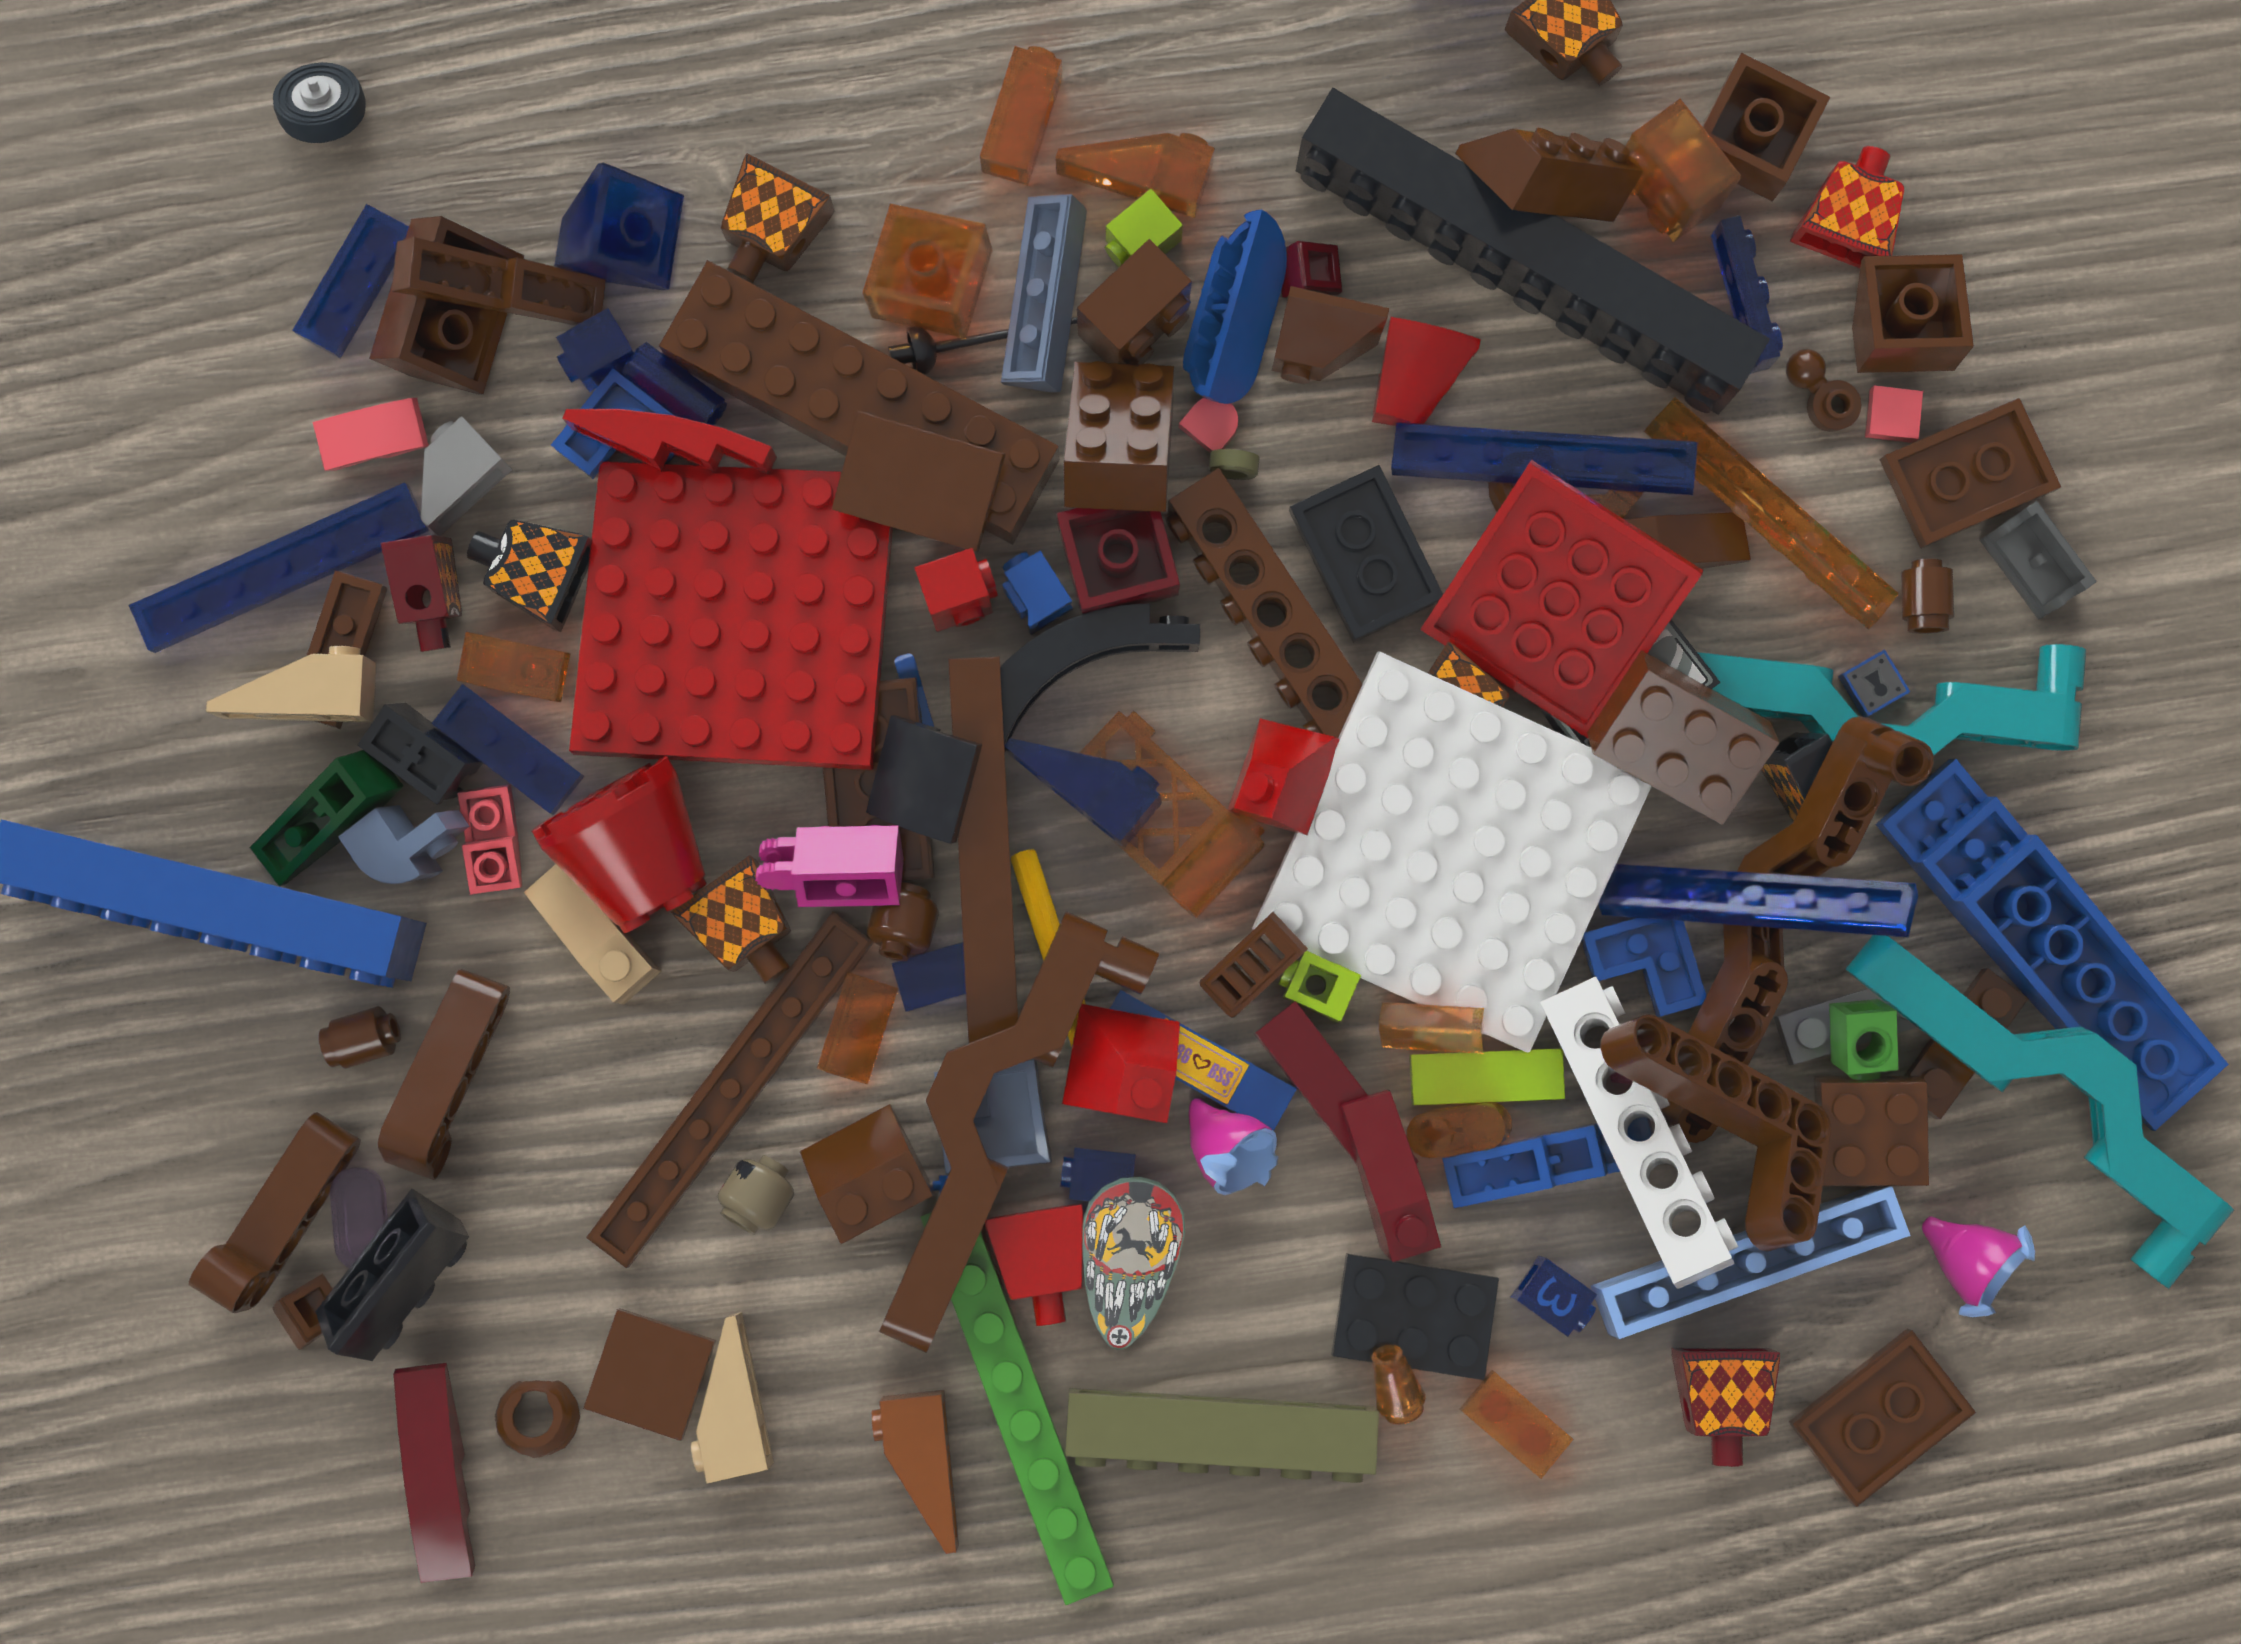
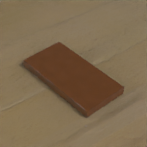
M917 678L880 681L873 770L823 768L829 827L896 826L866 813L891 715L921 723ZM899 827L904 858L902 881L935 878L932 839Z

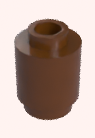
M1941 559L1914 560L1911 562V569L1901 572L1902 619L1908 621V632L1929 634L1948 631L1949 619L1954 618L1953 569L1943 567Z
M380 1006L331 1020L329 1027L322 1028L319 1031L320 1049L327 1064L330 1067L341 1065L345 1069L394 1054L396 1043L401 1040V1032L395 1016L392 1013L386 1014Z

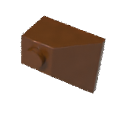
M1291 286L1272 371L1280 372L1282 379L1293 383L1308 384L1310 379L1321 381L1378 345L1388 317L1389 308Z

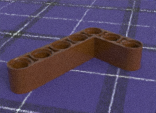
M1642 1015L1610 1028L1603 1034L1601 1053L1607 1065L1615 1072L1757 1146L1745 1218V1229L1748 1238L1755 1247L1768 1252L1808 1241L1814 1236L1818 1223L1831 1136L1829 1117L1820 1105L1654 1015Z

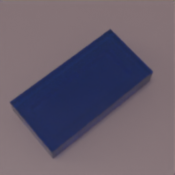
M963 942L908 958L907 961L891 963L905 1012L966 995Z

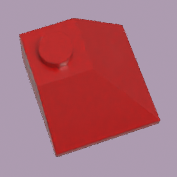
M1260 718L1227 812L1246 819L1308 835L1340 739Z
M1081 1004L1078 1011L1062 1104L1167 1123L1177 1071L1180 1022Z

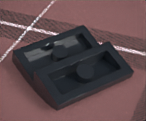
M891 715L866 813L918 834L949 844L956 843L982 744L940 732L941 729Z

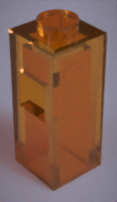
M1014 46L980 153L981 170L983 173L1026 186L1029 185L1063 78L1062 60L1057 59L1049 50L1037 46H1030L1028 49Z

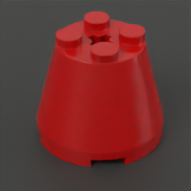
M667 756L657 760V763L653 766L648 763L607 784L569 807L568 811L564 813L561 811L531 831L541 849L615 925L620 926L623 933H628L651 919L649 915L662 907H665L666 911H670L694 897L692 893L707 884L704 879L705 871L679 778Z

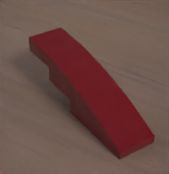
M447 1363L395 1369L393 1377L403 1480L420 1583L472 1577L475 1561L467 1525L470 1507L461 1466L465 1453Z

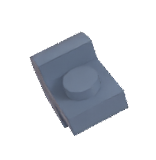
M397 805L373 809L338 837L354 862L365 874L383 883L399 884L428 879L443 872L435 859L456 847L458 841L455 837L470 826L459 810L436 812L414 828L401 806Z

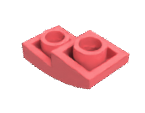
M407 398L379 404L313 422L325 471L339 470L377 458H391L429 446L417 398Z
M511 784L458 792L460 812L470 826L464 830L466 843L462 845L470 895L522 887L519 841Z

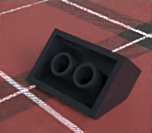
M411 1189L315 1311L328 1350L336 1355L373 1361L382 1348L384 1350L389 1349L400 1336L403 1329V1321L413 1308L418 1309L428 1301L435 1288L434 1281L446 1266H454L464 1254L467 1247L466 1240L469 1238V1235L461 1220L414 1189Z

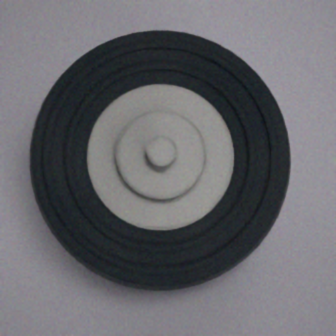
M319 62L298 67L286 74L278 82L273 93V107L280 125L288 135L303 142L325 143L342 138L360 124L365 114V96L360 82L350 70L334 63Z

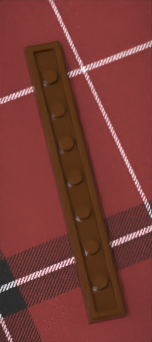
M1000 656L948 659L952 735L982 744L958 835L969 1043L1013 1027L1018 1019Z
M832 911L586 1237L588 1240L625 1268H629L873 945V941Z

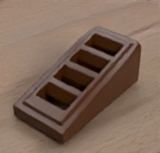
M1272 912L1200 980L1199 984L1229 1017L1234 1018L1308 948ZM1264 934L1285 955L1283 959L1261 938ZM1249 948L1270 968V971L1249 951ZM1235 961H1236V962L1244 969V971L1256 982L1255 985H1254V983L1240 970V968L1234 963Z

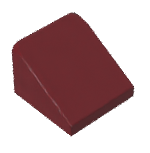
M1297 241L1286 247L1287 267L1281 289L1283 298H1288L1291 286L1328 295L1342 293L1338 245Z

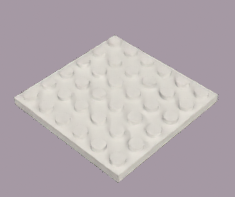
M1377 652L1338 737L1340 740L1335 750L1331 770L1308 835L1295 832L1252 929L1254 930L1265 918L1274 912L1308 948V952L1361 975L1360 978L1528 1053L1531 1051L1547 1016L1540 1002L1557 994L1652 786L1595 756L1592 753L1591 747L1389 655Z

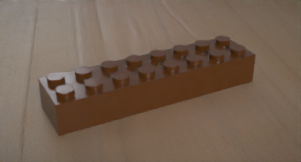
M709 260L705 263L659 344L669 363L844 456L847 454L858 411L1006 453L985 530L1012 545L1060 460L1058 445Z

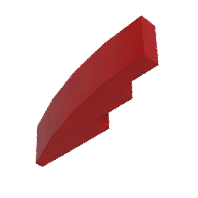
M566 409L562 417L573 431L662 470L670 453L713 472H716L723 455L766 474H769L777 459L770 445L722 427L673 415L624 409Z

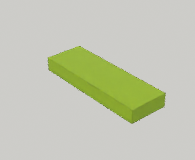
M1562 1048L1536 1049L1530 1052L1511 1050L1409 1055L1412 1105L1565 1099Z

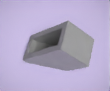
M462 416L455 422L448 421L441 425L431 437L432 443L424 449L421 520L438 536H441L512 471L509 465Z

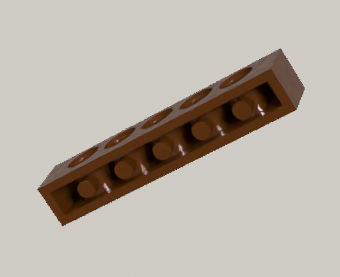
M1218 468L1169 499L1168 512L1170 516L1165 518L1166 523L1179 543L1182 544L1187 540L1197 554V557L1192 561L1202 579L1208 585L1215 581L1225 597L1220 600L1224 612L1235 626L1242 622L1252 637L1247 642L1251 653L1262 667L1269 664L1280 681L1274 685L1280 697L1290 709L1297 705L1307 722L1302 725V728L1338 738L1363 684ZM1210 523H1221L1229 530L1230 537L1223 543H1211L1203 536V528ZM1236 564H1248L1256 571L1257 579L1249 585H1240L1231 578L1230 569ZM1266 604L1276 605L1282 610L1284 621L1275 627L1266 626L1258 619L1257 610ZM1294 645L1303 646L1310 652L1312 662L1305 668H1294L1286 661L1285 650ZM1318 687H1330L1337 693L1339 705L1332 710H1322L1313 702L1312 692Z

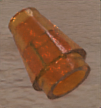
M1385 1345L1378 1348L1372 1355L1376 1409L1392 1424L1410 1423L1419 1418L1423 1413V1404L1426 1400L1425 1391L1399 1346Z

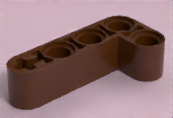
M460 969L455 974L381 1128L378 1138V1149L386 1163L431 1180H435L439 1176L451 1149L452 1138L449 1128L504 1013L510 994L509 986Z
M313 1113L304 1122L226 1244L211 1248L200 1260L189 1279V1286L232 1313L254 1308L265 1296L350 1164L360 1146L361 1140L320 1113Z

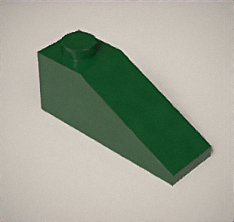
M364 750L337 757L250 846V849L278 886L286 885L341 842L338 837L373 809L384 807L403 787V784L390 769Z

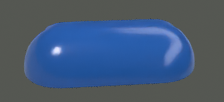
M1262 209L1246 213L1244 215L1246 221L1228 239L1222 235L1218 240L1210 260L1184 352L1183 369L1189 373L1194 391L1202 397L1217 403L1229 404L1240 400L1254 384L1286 274L1287 251L1282 231L1274 218Z

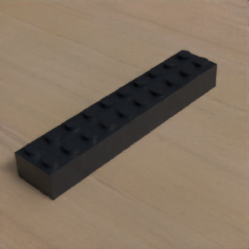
M1333 87L1302 137L1295 171L1301 174V179L1308 186L1320 192L1329 190L1343 198L1345 206L1358 215L1368 216L1371 214L1386 223L1385 227L1394 236L1405 241H1410L1412 238L1428 247L1429 254L1439 262L1446 265L1456 263L1471 272V278L1479 285L1490 290L1499 288L1514 297V303L1524 311L1531 314H1539L1541 312L1556 321V327L1564 334L1575 339L1584 337L1599 346V352L1609 360L1620 364L1626 361L1641 370L1642 377L1649 383L1660 388H1667L1669 386L1683 394L1685 402L1700 412L1710 413L1712 411L1717 415L1720 414L1741 390L1770 340L1765 335L1558 216L1512 210L1464 162Z

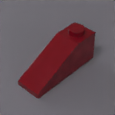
M1385 1090L1340 1104L1381 1250L1392 1262H1396L1441 1248L1430 1203L1391 1091Z

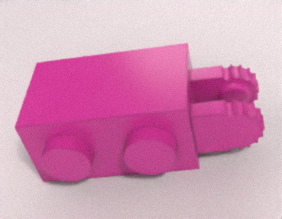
M898 825L797 827L796 837L767 838L766 841H762V844H760L759 857H761L760 860H763L764 863L759 865L756 871L755 881H757V885H761V888L764 887L766 890H795L798 907L900 905L904 858Z

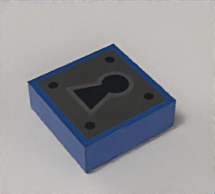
M1885 649L1838 676L1862 717H1868L1910 693L1909 688Z

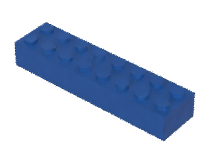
M1 819L0 883L3 884L0 894L45 903L52 907L99 916L102 919L148 929L150 927L151 931L176 937L198 940L199 934L202 932L199 942L230 950L247 952L248 945L252 944L250 955L292 964L296 963L297 956H301L299 967L341 976L345 975L346 968H350L349 979L373 985L393 988L395 979L412 981L427 925L425 922Z

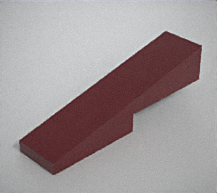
M1294 1001L1256 1031L1254 1035L1356 1164L1340 1104L1368 1095L1297 1002ZM1413 1154L1414 1160L1417 1164L1419 1161Z

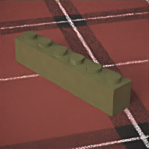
M1069 1388L1065 1456L1075 1457V1465L1085 1467H1105L1106 1459L1127 1460V1468L1136 1470H1157L1158 1462L1178 1463V1471L1186 1473H1208L1209 1465L1229 1466V1474L1237 1476H1260V1468L1281 1469V1477L1288 1479H1311L1312 1471L1332 1472V1480L1358 1483L1363 1482V1474L1376 1475L1379 1411L1375 1406Z

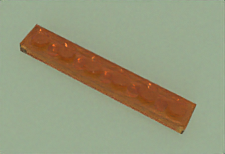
M1676 397L1669 402L1643 431L1656 442L1662 451L1671 455L1688 470L1697 482L1713 492L1730 507L1736 516L1746 521L1768 541L1772 548L1781 552L1804 572L1811 582L1821 587L1843 607L1847 614L1856 618L1867 629L1871 628L1883 616L1899 593Z

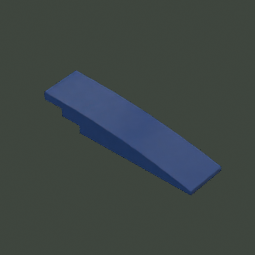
M1948 759L1875 824L1960 924L2019 990L2029 998V1001L2055 1029L2082 1026L2093 1033H2097L2137 1065L2142 1122L2150 1130L2156 1131L2229 1065L2037 835H2028L1996 796L1988 797L1957 759Z

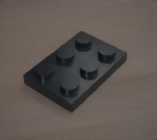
M1380 465L1289 507L1290 515L1353 643L1437 604L1442 597L1441 588Z
M1346 1253L1331 1355L1340 1358L1485 1380L1499 1278Z

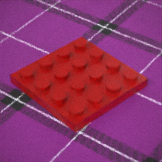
M1531 460L1420 630L1444 646L1448 641L1454 644L1484 672L1588 738L1587 732L1641 650L1645 653L1649 652L1703 574V570Z

